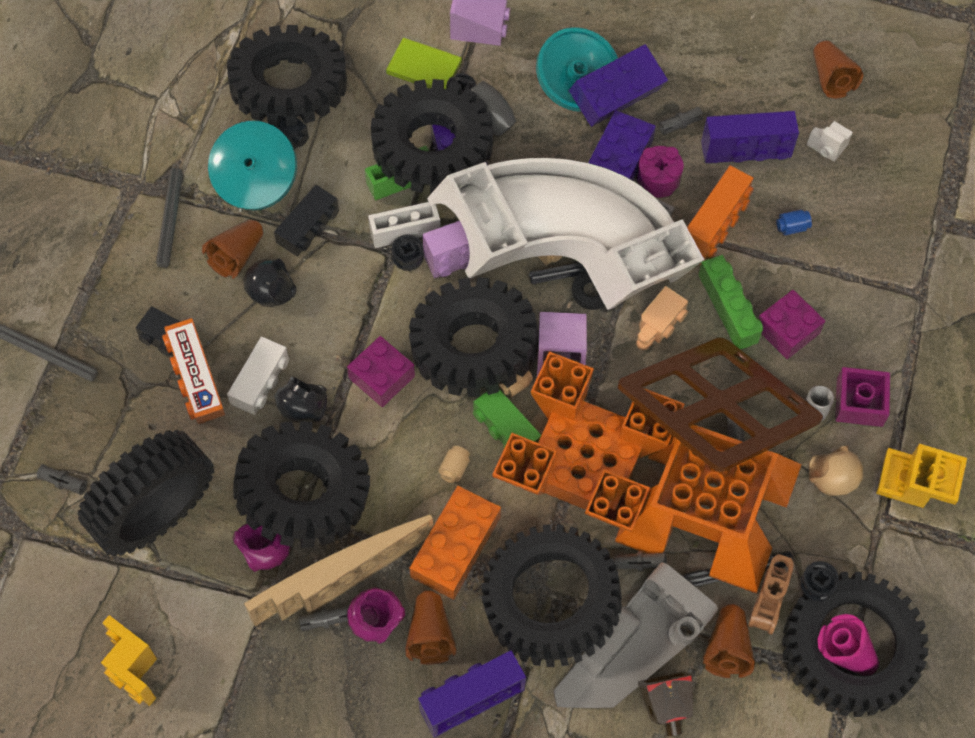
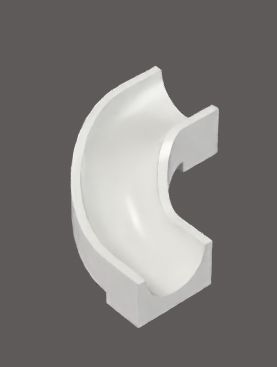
M554 158L517 159L494 163L488 166L484 162L447 175L427 198L431 206L439 203L446 205L460 220L465 230L470 250L469 264L465 270L468 278H473L521 259L548 255L565 256L577 260L585 267L607 310L616 307L631 296L661 281L668 279L672 283L704 261L683 219L674 222L658 200L632 180L606 168L589 163Z

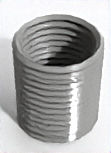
M814 386L810 389L805 401L821 412L823 421L834 402V395L825 386Z

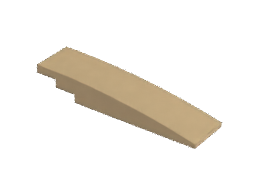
M427 515L367 538L304 568L244 603L251 621L256 627L276 613L283 621L303 607L308 614H312L423 543L433 528L432 516Z

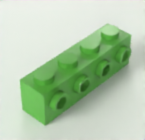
M723 255L703 261L698 276L733 344L740 350L758 344L763 331L762 323L754 316L752 304L743 295L742 285L740 281H736L731 264L726 262Z

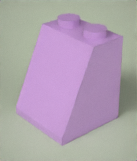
M452 0L450 39L501 46L502 37L506 38L507 25H504L505 20L509 21L510 8H507V0Z
M540 312L537 377L549 351L585 365L587 352L586 314Z

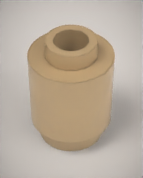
M529 370L523 377L516 374L517 382L508 388L500 382L499 389L505 396L512 398L528 387L530 382L533 381Z
M453 446L452 449L448 450L438 470L444 481L454 483L461 480L470 462L469 451L460 446Z

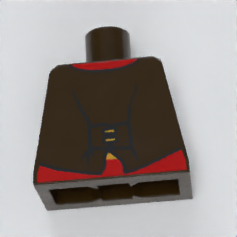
M681 671L638 681V686L651 721L658 725L665 724L667 736L682 734L680 720L693 716L692 674Z

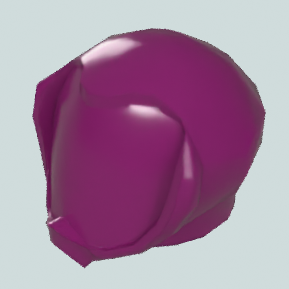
M246 523L237 531H234L233 543L243 553L249 568L256 572L258 570H270L281 565L290 551V546L280 544L282 535L277 534L270 541L261 536L262 526L253 530Z
M376 587L361 591L351 600L347 610L348 625L354 635L365 642H377L378 644L385 642L391 632L405 617V609L402 607L397 596L391 590H383Z

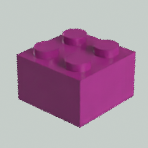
M794 290L787 293L760 314L758 318L763 326L762 335L787 360L821 333L826 322Z
M381 336L347 366L349 379L382 408L415 377L414 364Z
M842 367L836 383L835 422L883 427L889 417L890 372Z

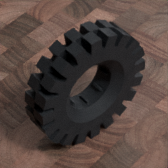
M425 79L414 81V91L407 84L398 87V97L392 92L384 97V105L378 104L374 111L375 118H372L371 121L372 150L377 165L381 166L382 172L388 178L394 176L395 183L403 188L410 181L411 191L422 193L424 186L430 185V193H432L447 175L484 162L487 163L492 154L493 120L491 113L487 112V105L482 99L476 101V93L469 88L462 93L461 84L451 81L448 88L444 89V80L440 79L432 80V88H427ZM426 125L443 126L449 129L456 137L453 138V143L447 148L433 152L421 150L415 147L414 143H411L409 138H412V133L415 130Z
M482 277L477 278L476 286L471 287L470 278L458 279L460 289L456 290L451 282L440 286L441 296L433 290L425 297L426 305L418 304L414 310L415 318L411 317L409 325V339L416 368L419 367L420 374L426 381L431 378L432 386L441 391L447 385L448 392L452 395L460 396L463 388H467L468 397H480L481 387H485L488 395L500 392V382L508 388L517 382L516 374L523 377L530 369L529 362L534 363L537 355L538 331L532 305L527 298L522 299L520 291L514 287L508 291L507 283L496 280L491 288L489 278ZM469 325H485L492 328L499 335L496 336V342L490 348L479 353L461 352L450 343V341H453V335L458 330Z
M292 421L280 423L279 432H277L273 425L262 430L261 437L255 434L247 441V448H242L238 455L235 469L234 500L237 499L236 507L240 515L247 514L246 523L253 530L262 526L261 536L272 541L277 534L282 535L280 544L290 547L293 546L294 539L299 538L301 548L314 547L315 539L318 538L323 546L334 542L335 533L340 538L350 532L351 525L356 526L361 519L370 487L369 467L366 459L360 460L362 452L356 444L347 447L348 437L339 432L333 439L331 438V427L321 424L317 433L312 432L313 422L300 421L299 430H295ZM290 471H307L319 477L327 491L323 492L320 498L312 501H296L288 498L279 490L276 480L280 479L281 475Z

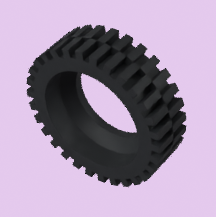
M168 430L165 431L164 435L160 432L155 434L153 440L150 437L144 439L141 446L137 443L132 447L130 453L127 454L125 451L121 454V459L117 463L113 461L109 465L110 469L107 472L102 471L98 476L100 480L91 484L90 488L92 491L86 492L83 496L85 500L79 505L81 509L78 510V520L106 554H111L112 556L119 554V556H122L126 552L129 554L133 553L136 548L139 550L144 548L147 542L153 543L158 535L163 536L167 533L169 527L173 528L178 524L176 521L180 518L184 519L188 515L187 511L197 505L195 501L204 496L202 491L208 490L210 486L208 482L213 479L214 465L184 431L174 430L172 432Z
M550 524L543 525V532L537 533L535 526L529 528L531 535L527 537L521 531L516 534L517 542L514 543L511 538L505 541L506 551L500 547L496 550L497 560L490 559L488 562L490 571L485 570L483 575L485 583H482L481 588L483 593L482 601L492 632L495 637H498L499 643L503 648L507 646L508 651L512 650L514 656L518 652L520 660L526 663L529 656L532 659L533 665L536 666L541 665L542 659L546 660L547 667H555V660H560L561 666H568L567 658L574 657L576 663L583 661L581 653L585 651L589 657L595 654L593 645L596 644L601 649L606 644L604 635L611 638L614 633L613 625L617 626L619 622L618 613L621 614L622 594L613 558L610 559L609 551L605 547L601 548L600 541L595 538L591 542L590 534L585 531L579 537L578 529L575 527H570L569 533H566L564 525L557 524L556 531H551ZM550 560H562L577 564L584 571L588 579L589 588L583 606L573 616L560 622L543 623L530 619L519 610L514 601L513 587L515 580L525 570L535 564Z
M841 572L838 579L839 585L833 595L827 600L813 601L803 594L792 609L783 633H786L782 639V646L786 647L783 657L784 660L790 661L786 667L788 673L795 672L796 674L793 679L795 685L798 686L802 683L805 686L802 693L806 697L810 693L816 696L813 703L818 706L822 702L827 703L826 710L830 712L839 708L840 715L847 716L851 711H854V717H862L865 712L868 713V716L875 715L879 710L883 712L898 703L921 677L922 674L920 673L925 669L927 663L923 660L928 656L929 648L923 647L928 642V634H921L926 627L924 620L916 622L915 619L920 614L918 608L916 607L912 610L908 608L912 600L908 596L901 600L898 595L902 590L897 586L892 591L887 589L889 581L884 578L879 584L875 583L876 575L868 574L866 579L863 580L862 572H854L851 578H849L848 572ZM857 604L878 614L888 624L895 638V652L890 664L883 671L875 675L860 677L844 673L828 661L818 648V636L822 621L830 611L841 605Z

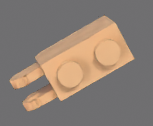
M665 286L641 314L640 332L636 342L637 348L641 349V351L647 350L654 341L660 343L664 337L668 339L673 333L674 325L677 321L681 323L688 314L686 310L688 300Z

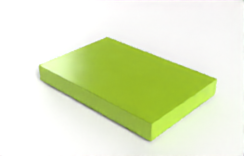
M403 38L386 69V74L411 83L425 79L427 88H432L433 79L444 80V89H446L447 81L450 77L453 78L462 63V57Z

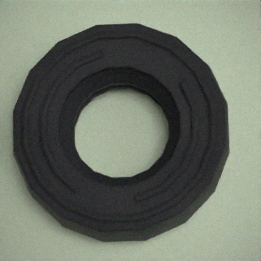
M587 270L579 273L572 285V295L576 303L589 310L604 307L605 304L600 295L592 297L584 292V286L588 283H593Z

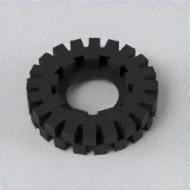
M280 25L269 27V36L261 29L253 33V40L245 37L239 42L240 48L234 47L230 53L231 59H228L227 75L232 100L235 105H239V110L245 115L251 112V118L256 121L262 122L267 116L268 124L279 126L281 117H285L286 126L297 125V117L301 116L306 124L315 121L314 112L320 117L330 113V106L336 108L341 102V96L345 95L347 75L343 50L340 51V45L335 40L330 41L329 35L321 31L315 36V28L305 26L301 33H298V25H287L286 33H282ZM282 60H288V63L302 64L304 61L311 69V76L308 81L293 89L275 88L265 81L263 74L266 67L276 66Z

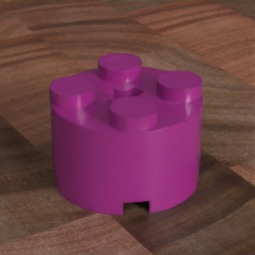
M666 146L646 148L639 160L637 172L638 185L656 198H664L673 194V191L680 186L684 163L678 150L674 147Z

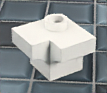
M834 121L825 129L815 127L810 133L807 145L819 152L823 157L835 162L849 144L853 132Z

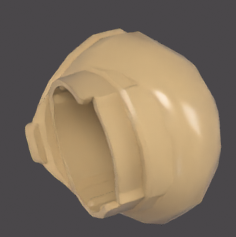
M841 446L828 454L815 455L809 463V480L825 495H847L857 489L863 479V465L858 456L849 450L848 446Z

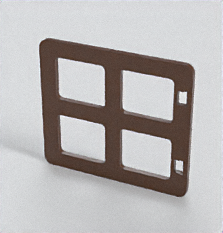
M721 337L622 377L617 385L623 394L707 465L718 472H725L819 425L823 418L821 412L729 340ZM723 355L751 378L725 390H719L691 367L715 356ZM671 375H677L705 399L672 412L643 389V387ZM767 391L798 415L773 428H766L737 404ZM789 398H791L792 400H794V401H795L796 403H798L799 405H796V404H795L794 402H792ZM717 413H723L752 436V438L720 452L689 426Z

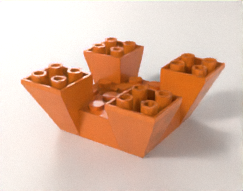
M549 351L531 390V395L548 419L545 429L538 443L511 433L492 477L537 495L548 494L585 509L586 515L632 533L650 487L630 479L638 460L668 447L672 434L634 402H632L626 417L585 402L594 368ZM643 388L672 412H676L685 406L682 402ZM591 434H598L600 437H593ZM561 445H566V446H568L569 448H568V449H562L560 446H561ZM583 454H589V455H591L592 457H590V458H585V457H583L582 455H583ZM605 463H612L614 466L608 467ZM579 474L583 478L577 479L574 478L573 475Z
M694 424L689 426L720 452L742 443L740 440ZM672 435L668 447L649 454L648 457L650 460L666 465L659 484L650 488L632 533L620 528L615 542L644 551L647 554L664 553L674 527L718 542L719 545L709 576L757 594L772 551L769 541L756 521L762 500H766L787 508L802 464L767 450L725 472H718ZM685 476H692L694 479H688ZM709 484H714L718 487H711ZM736 492L741 494L742 496H736L733 493ZM706 505L710 509H704L701 506Z

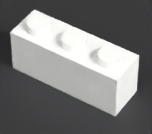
M429 202L368 215L370 233L375 248L392 245L395 239L403 235H413L417 238H422L424 233L440 228V218L436 205L431 206Z
M264 337L259 339L227 393L231 405L253 415H256L259 408L262 409L264 407L269 390L275 388L280 371L285 370L289 363L285 346Z

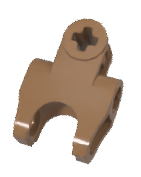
M778 554L771 560L769 568L763 577L748 627L752 628L754 626L767 631V634H773L794 568L791 558ZM777 562L785 563L788 567V572L785 569L774 566V564Z

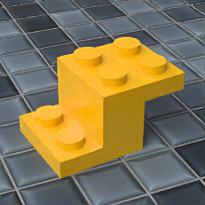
M918 444L912 455L888 448L876 494L921 508L925 507L930 498L956 505L967 458L923 444Z
M109 615L103 621V625L107 629L105 634L115 646L101 661V664L106 669L104 674L120 690L124 686L123 689L138 704L145 702L150 706L156 697L140 679L157 658L148 644Z

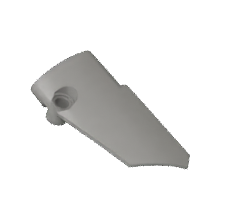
M661 562L625 607H622L621 614L618 613V625H613V635L611 638L604 635L606 644L601 649L594 644L595 654L590 657L584 652L582 655L583 661L576 663L554 689L556 706L564 708H614L639 687L638 681L648 679L683 648L692 643L718 611L717 605L672 567ZM680 627H688L692 635H683Z

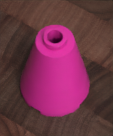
M843 614L833 617L831 619L832 622L827 627L825 625L822 627L818 636V648L822 655L828 661L864 677L873 675L879 667V659L865 624L854 615Z

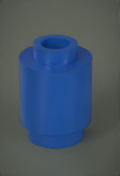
M801 209L780 214L779 219L776 220V226L779 232L787 236L805 232L808 228H811L812 220L810 213Z

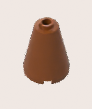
M822 41L815 46L813 54L821 89L826 96L834 99L847 96L846 93L851 89L855 91L863 80L864 75L861 67L831 41Z
M247 219L207 240L202 246L203 255L206 253L209 258L207 263L219 275L225 278L229 275L232 276L231 279H234L240 274L263 237V228L258 221Z
M430 590L422 592L416 598L405 646L406 657L414 662L413 658L420 659V664L425 665L443 663L449 660V655L452 653L453 656L456 655V643L441 596Z
M729 604L720 610L703 657V664L706 665L705 669L715 676L730 678V674H739L738 678H743L751 675L754 671L755 660L746 614L743 609L735 604Z

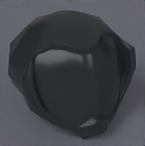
M280 258L276 260L263 259L255 262L247 269L243 279L244 289L249 297L265 307L283 305L294 298L297 292L285 263Z
M292 376L288 383L279 388L274 394L276 407L285 418L293 422L320 421L327 407V389L322 385L307 384Z

